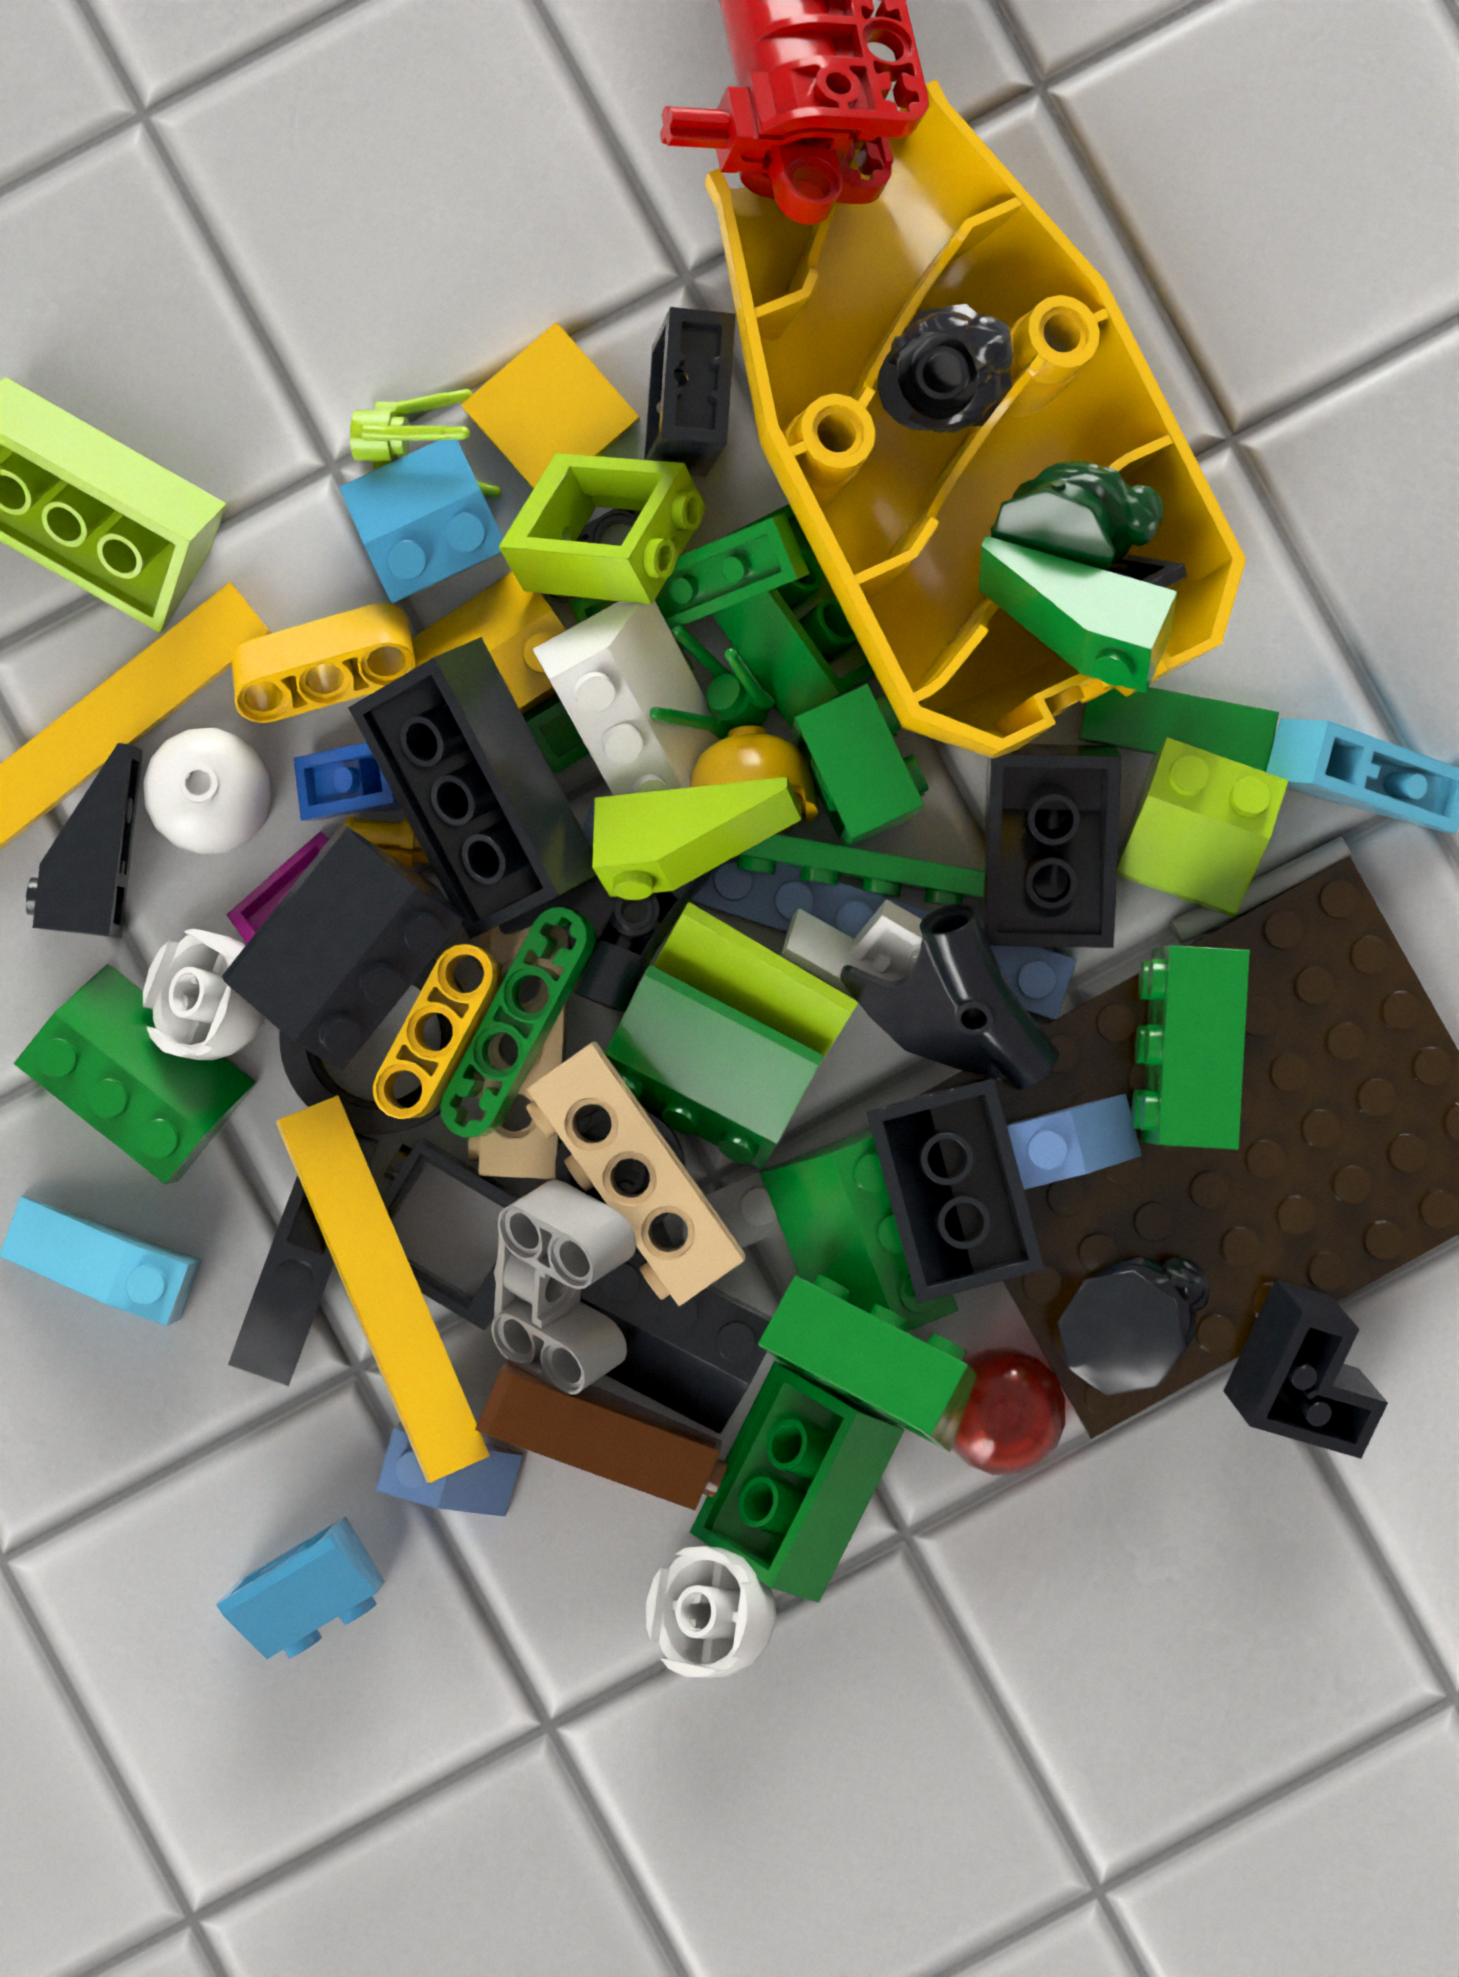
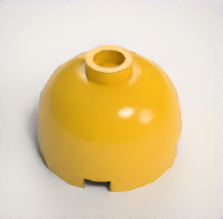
M741 726L730 730L728 738L714 743L699 756L691 775L690 787L787 777L801 806V814L805 813V823L808 824L813 821L818 813L816 784L808 762L798 747L783 738L766 734V729L760 726ZM791 826L778 832L777 834L791 831Z

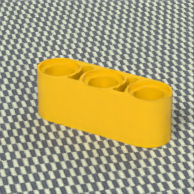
M376 603L242 643L234 651L231 660L235 706L241 716L249 721L269 723L374 693L416 667L408 615L403 609L394 604Z
M468 944L454 945L445 950L437 960L374 1080V1100L379 1109L386 1115L397 1119L423 1117L432 1112L441 1100L500 988L503 979L502 967L491 952ZM474 956L483 966V981L476 990L464 993L457 987L454 981V971L461 960ZM441 1013L450 1020L453 1026V1036L445 1048L437 1051L432 1049L424 1039V1027L430 1017ZM405 1071L413 1072L422 1084L420 1100L410 1108L403 1107L398 1103L393 1091L395 1080Z

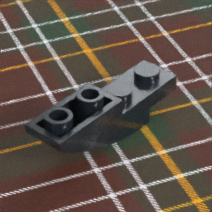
M354 1132L369 1167L378 1140ZM298 1175L228 1366L288 1387L334 1265V1260Z

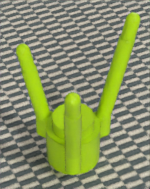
M462 389L399 402L376 401L374 410H355L350 425V446L354 460L373 461V468L376 470L397 460V455L406 456L409 452L410 441L467 439L470 436V430L467 427L410 426L407 417L399 416L463 403L473 394L472 391ZM476 480L484 496L492 498L501 496L502 491L500 487Z

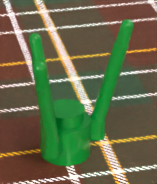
M675 625L672 628L673 636L714 676L706 692L708 709L711 715L705 716L670 708L653 707L650 710V717L670 724L706 730L720 739L725 738L731 729L737 727L762 726L768 717L770 708L775 703V699L761 687L734 648H728L725 651V658L734 671L733 673L723 666L683 626Z

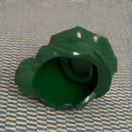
M1080 460L1058 462L1045 468L1035 479L1020 484L1014 492L1012 499L1002 502L995 525L990 529L991 537L1108 571L1110 565L1120 561L1129 552L1132 545L1143 546L1148 544L1157 535L1163 517L1164 506L1160 495L1150 486L1136 485L1131 487L1123 481L1121 474L1114 468Z

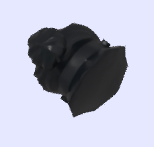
M967 304L918 311L910 324L904 328L901 336H895L891 350L886 355L879 370L877 389L884 410L897 423L912 430L957 433L967 427L983 426L1012 388L1010 368L1014 351L1010 336L1011 329L1008 324L991 315L980 316Z
M1177 1256L1166 1260L1162 1266L1149 1258L1136 1257L1127 1261L1113 1263L1096 1273L1092 1278L1084 1279L1057 1321L1064 1351L1063 1358L1068 1368L1074 1375L1079 1376L1106 1396L1158 1389L1195 1337L1197 1311L1207 1305L1210 1296V1289L1204 1270L1191 1259Z

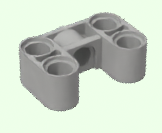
M551 1180L505 1207L499 1214L497 1221L499 1231L498 1257L494 1270L496 1281L495 1307L491 1330L496 1347L507 1360L560 1391L572 1395L578 1394L625 1360L627 1346L622 1331L606 1315L581 1302L580 1295L581 1289L588 1287L634 1255L636 1238L631 1225L618 1211L565 1182Z

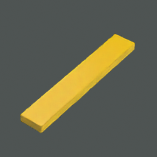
M231 582L226 584L0 764V850L99 773L118 743L134 745L231 668L233 653L242 643L272 633Z
M337 1095L278 1119L276 1125L426 1482H434L489 1457L490 1454L481 1433L475 1430L477 1423L339 1096Z

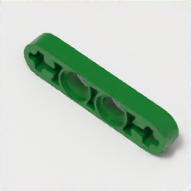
M565 907L550 908L541 913L531 926L443 1094L440 1104L441 1117L445 1126L455 1135L464 1138L487 1136L495 1132L504 1121L593 952L596 942L595 928L591 920L582 912ZM571 922L569 934L577 939L575 946L572 949L561 947L551 963L552 965L563 967L561 975L559 976L552 969L534 965L533 961L536 955L539 958L550 959L557 946V940L550 935L553 926L565 927ZM530 976L540 977L548 987L549 996L547 1003L536 1013L527 1012L518 1001L519 986ZM500 1033L509 1034L518 1045L517 1060L512 1067L506 1070L497 1069L492 1065L488 1057L489 1044ZM477 1070L486 1078L501 1081L503 1085L500 1090L497 1087H486L479 1100L478 1106L486 1111L484 1119H473L466 1123L465 1119L467 1118L468 1111L461 1106L463 1097H476L485 1083V1080L474 1078L475 1071Z

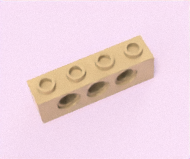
M554 925L550 935L557 940V946L551 958L544 959L536 955L533 964L552 969L560 976L563 967L555 966L551 963L561 947L571 949V941L567 932L561 926ZM499 926L491 929V932L487 931L479 935L478 947L491 952L502 967V982L530 928L512 935H504L500 931ZM478 960V969L483 970V966ZM541 978L538 994L532 1000L520 1003L521 1007L529 1013L538 1012L547 1003L549 996L548 987ZM568 999L518 1094L527 1097L530 1102L534 1100L526 1089L565 1062ZM507 1033L496 1035L488 1047V1057L492 1065L500 1070L512 1067V1064L505 1059L502 1051L503 1041L508 1035ZM477 1070L474 1073L475 1079L485 1080L480 1093L476 1097H481L486 1087L501 1089L503 1085L501 1081L486 1078ZM482 1110L481 1119H484L486 1113L484 1110ZM533 1119L529 1126L523 1130H512L502 1122L495 1132L487 1136L469 1137L468 1160L479 1161V1176L556 1179L555 1161L561 1144V1138L557 1133L547 1138Z
M597 1042L590 1043L526 1089L534 1100L526 1108L536 1125L547 1138L557 1133L571 1152V1155L564 1159V1162L577 1183L585 1192L595 1187L606 1204L622 1214L631 1225L636 1238V1246L647 1261V1263L640 1267V1271L661 1300L671 1295L677 1305L681 1306L745 1260L746 1254ZM596 1104L603 1107L609 1113L612 1126L609 1135L605 1139L592 1141L585 1138L579 1132L577 1115L584 1105ZM632 1158L641 1161L647 1167L650 1182L644 1192L628 1194L617 1186L614 1179V1171L619 1161ZM663 1213H674L680 1216L688 1228L687 1240L682 1245L674 1248L659 1244L652 1234V1222L656 1216Z

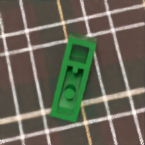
M985 536L981 544L979 591L1079 673L1099 679L1109 685L1123 686L1146 693L1171 637L1177 591L989 536Z

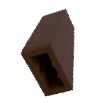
M506 1360L500 1369L475 1428L476 1431L694 1511L702 1494L714 1498L728 1465V1462L718 1458L722 1446V1440L592 1384L578 1394L568 1395L519 1368L509 1360Z

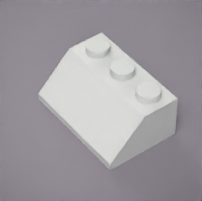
M655 600L652 605L618 601L532 649L613 796L689 788L691 775L699 756L711 745L722 740L706 730L670 724L650 717V710L653 707L670 708L705 716L711 715L707 700Z

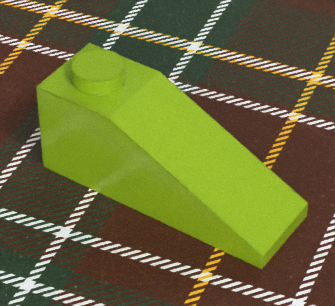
M787 777L595 798L592 868L610 897L618 896L627 900H641L649 897L652 893L674 891L800 821L801 806Z

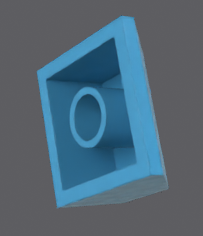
M438 440L339 487L363 545L391 604L502 553L499 545L503 540V536L458 440Z
M345 1516L236 1582L216 1605L221 1614L266 1659L282 1650L285 1651L288 1658H292L322 1638L318 1631V1628L338 1616L342 1623L346 1625L374 1608L377 1603L372 1596L378 1593L385 1581Z

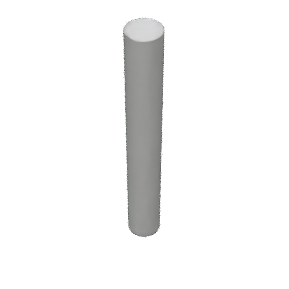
M1338 837L1252 880L1234 917L1200 906L1170 921L1172 930L1178 941L1183 944L1275 898L1350 856L1352 859L1351 852L1344 839Z

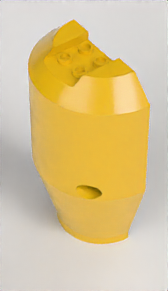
M937 79L926 83L929 107L916 131L907 137H888L894 160L891 165V176L879 198L872 203H835L827 219L818 224L807 225L787 217L780 210L774 199L759 196L746 187L729 188L723 173L720 172V168L708 172L704 185L718 215L761 449L902 729L990 758H996L1021 748L1056 724L1054 717L1062 713V709L1079 700L1083 704L1113 688L1126 697L1137 692L1123 686L1109 685L1099 679L1079 673L978 590L981 544L985 536L991 537L990 529L995 525L1002 502L1011 500L1020 484L1035 479L1045 468L1055 463L1080 460L1114 468L1121 474L1123 481L1129 486H1150L1160 495L1164 510L1157 535L1148 544L1143 546L1132 545L1127 554L1184 563L1187 577L1177 589L1171 637L1150 684L1193 662L1223 643L1246 563V557L1106 281L948 103ZM901 108L899 111L905 112L906 108ZM860 149L855 150V157L849 168L858 170L861 179L869 180L870 176L861 174L856 157ZM967 304L980 316L991 315L1000 321L1006 322L1011 329L1010 336L1014 351L1010 368L1012 388L983 426L967 427L957 433L912 430L897 423L884 410L877 389L879 370L886 355L891 350L895 336H901L904 328L910 324L918 311Z

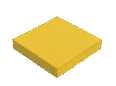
M557 322L461 404L464 412L532 489L535 488L555 453L600 457L640 422L638 414Z

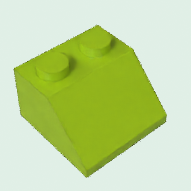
M1167 737L1151 759L1117 862V876L1234 917L1269 843L1289 780Z

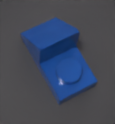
M366 742L293 758L301 821L323 820L364 811L401 810Z

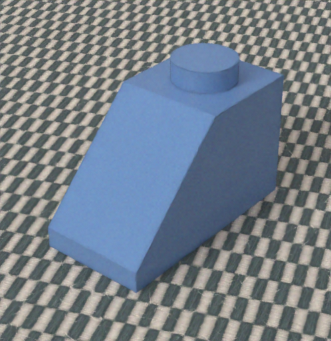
M1126 1094L1006 1124L1024 1190L1088 1174L1142 1156L1135 1128H1132L1131 1112Z
M400 1420L393 1428L376 1491L437 1509L505 1517L523 1453L485 1443L490 1454L489 1457L434 1482L427 1483Z

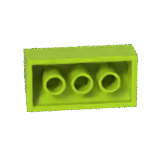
M5 376L0 381V541L161 633L167 627L209 555L226 503Z

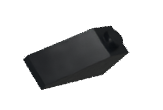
M118 743L40 862L38 877L30 878L26 891L25 905L27 915L34 916L32 928L122 938L143 750L131 744Z

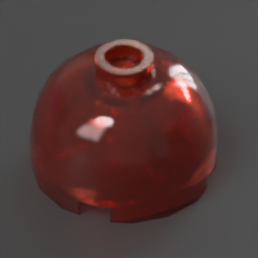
M1014 1347L988 1348L964 1357L962 1362L968 1364L977 1376L952 1450L968 1466L990 1475H1018L1039 1466L1057 1448L1066 1425V1398L1056 1375L1035 1355Z

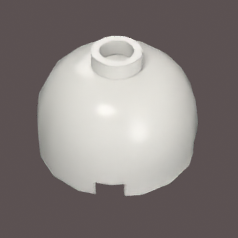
M215 727L188 729L166 740L151 757L143 780L145 808L156 830L175 846L186 851L198 854H227L249 843L265 824L269 812L268 808L271 802L272 789L271 775L260 754L239 735Z
M194 928L184 931L188 936H185L180 942L169 940L163 945L148 970L143 990V1007L153 1009V1021L156 1027H147L149 1036L163 1052L195 1060H215L232 1055L242 1050L255 1038L265 1019L261 1013L228 986L221 977L245 945L230 937Z
M719 1547L684 1548L676 1553V1555L682 1556L675 1559L669 1568L661 1567L653 1578L646 1600V1628L650 1640L659 1641L662 1652L668 1658L660 1659L667 1668L685 1677L714 1678L735 1675L752 1665L771 1640L776 1623V1606L772 1590L757 1579L756 1573L742 1556Z

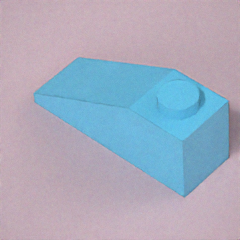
M1280 718L1266 773L1289 780L1287 788L1323 800L1442 832L1457 834L1459 827L1458 767L1328 720Z
M20 1196L0 1251V1257L106 1305L165 1326L181 1319L202 1261L196 1257L26 1196Z

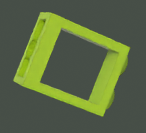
M555 453L500 543L499 549L523 591L652 605L666 579L672 574L675 564L693 532L700 525L707 508L684 463ZM596 507L641 511L621 546L576 542Z

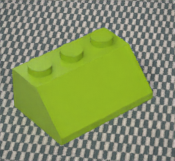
M688 902L653 965L659 970L824 1055L823 1059L859 1003Z

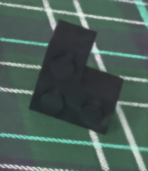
M1275 1279L1223 1390L1249 1427L1362 1459L1388 1405L1386 1399L1359 1368L1343 1364L1360 1329L1336 1301L1329 1295Z

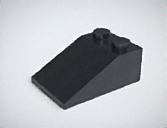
M1025 744L1008 754L996 758L987 757L985 807V872L987 874L985 880L984 933L989 945L1114 948L1122 756L1116 746Z

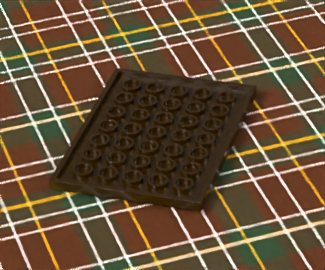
M1350 856L1187 945L1193 947L1250 950L1239 1150L1156 1145L1141 1141V1129L1135 1128L1142 1156L1088 1174L1024 1190L1045 1270L1004 1280L1003 1283L1091 1439L1239 1357L1275 1279L1329 1295L1338 1302L1459 1234V1050ZM1139 972L1059 1016L1056 1020H1052L1040 1027L1057 1047L1059 1057L1053 1069L1035 1085L1027 1089L1018 1090L1007 1080H999L994 1077L962 1070L917 1096L988 1077L995 1080L1006 1124L1120 1094H1126L1131 1112L1134 1090H1144L1145 1064H1136L1135 1061L1138 1025H1147L1149 1000L1139 998ZM1177 1256L1191 1259L1204 1270L1210 1289V1296L1207 1305L1197 1311L1195 1337L1158 1389L1106 1396L1079 1376L1074 1375L1068 1368L1063 1358L1064 1351L1057 1321L1084 1279L1092 1278L1096 1273L1113 1263L1127 1261L1136 1257L1149 1258L1162 1266L1166 1260Z

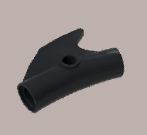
M723 864L674 891L652 893L649 897L641 900H627L618 896L610 897L598 876L595 875L563 894L499 925V929L504 935H512L530 928L538 916L550 908L565 907L582 912L591 920L595 928L596 942L593 952L571 992L610 1009L625 1013L646 968L663 939L684 911L688 902H691L694 896ZM632 903H639L647 909L645 917L637 923L628 922L623 918L625 908ZM569 922L565 927H561L567 932L573 948L577 939L569 934L572 925Z
M958 903L940 907L922 919L919 925L922 933V942L918 958L913 970L903 979L897 981L884 980L851 965H846L841 969L840 980L848 991L859 1002L868 1016L907 1052L955 1069L1007 1080L1018 1090L1027 1089L1038 1083L1053 1069L1058 1060L1059 1051L1034 1021L1011 987L989 945L977 911L970 904Z

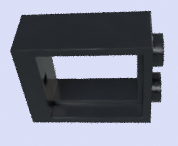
M678 307L669 308L651 349L644 460L684 463L690 475L706 477L726 447L735 313ZM661 402L660 414H659L658 411H657L656 406H657L658 403Z
M425 1138L417 1140L413 1149L403 1143L384 1173V1177L392 1181L382 1199L391 1222L394 1220L427 1163H430L503 1208L522 1198V1196L492 1178L479 1176L477 1169ZM407 1257L422 1294L482 1330L489 1326L494 1318L496 1290L494 1270L496 1261L475 1297Z

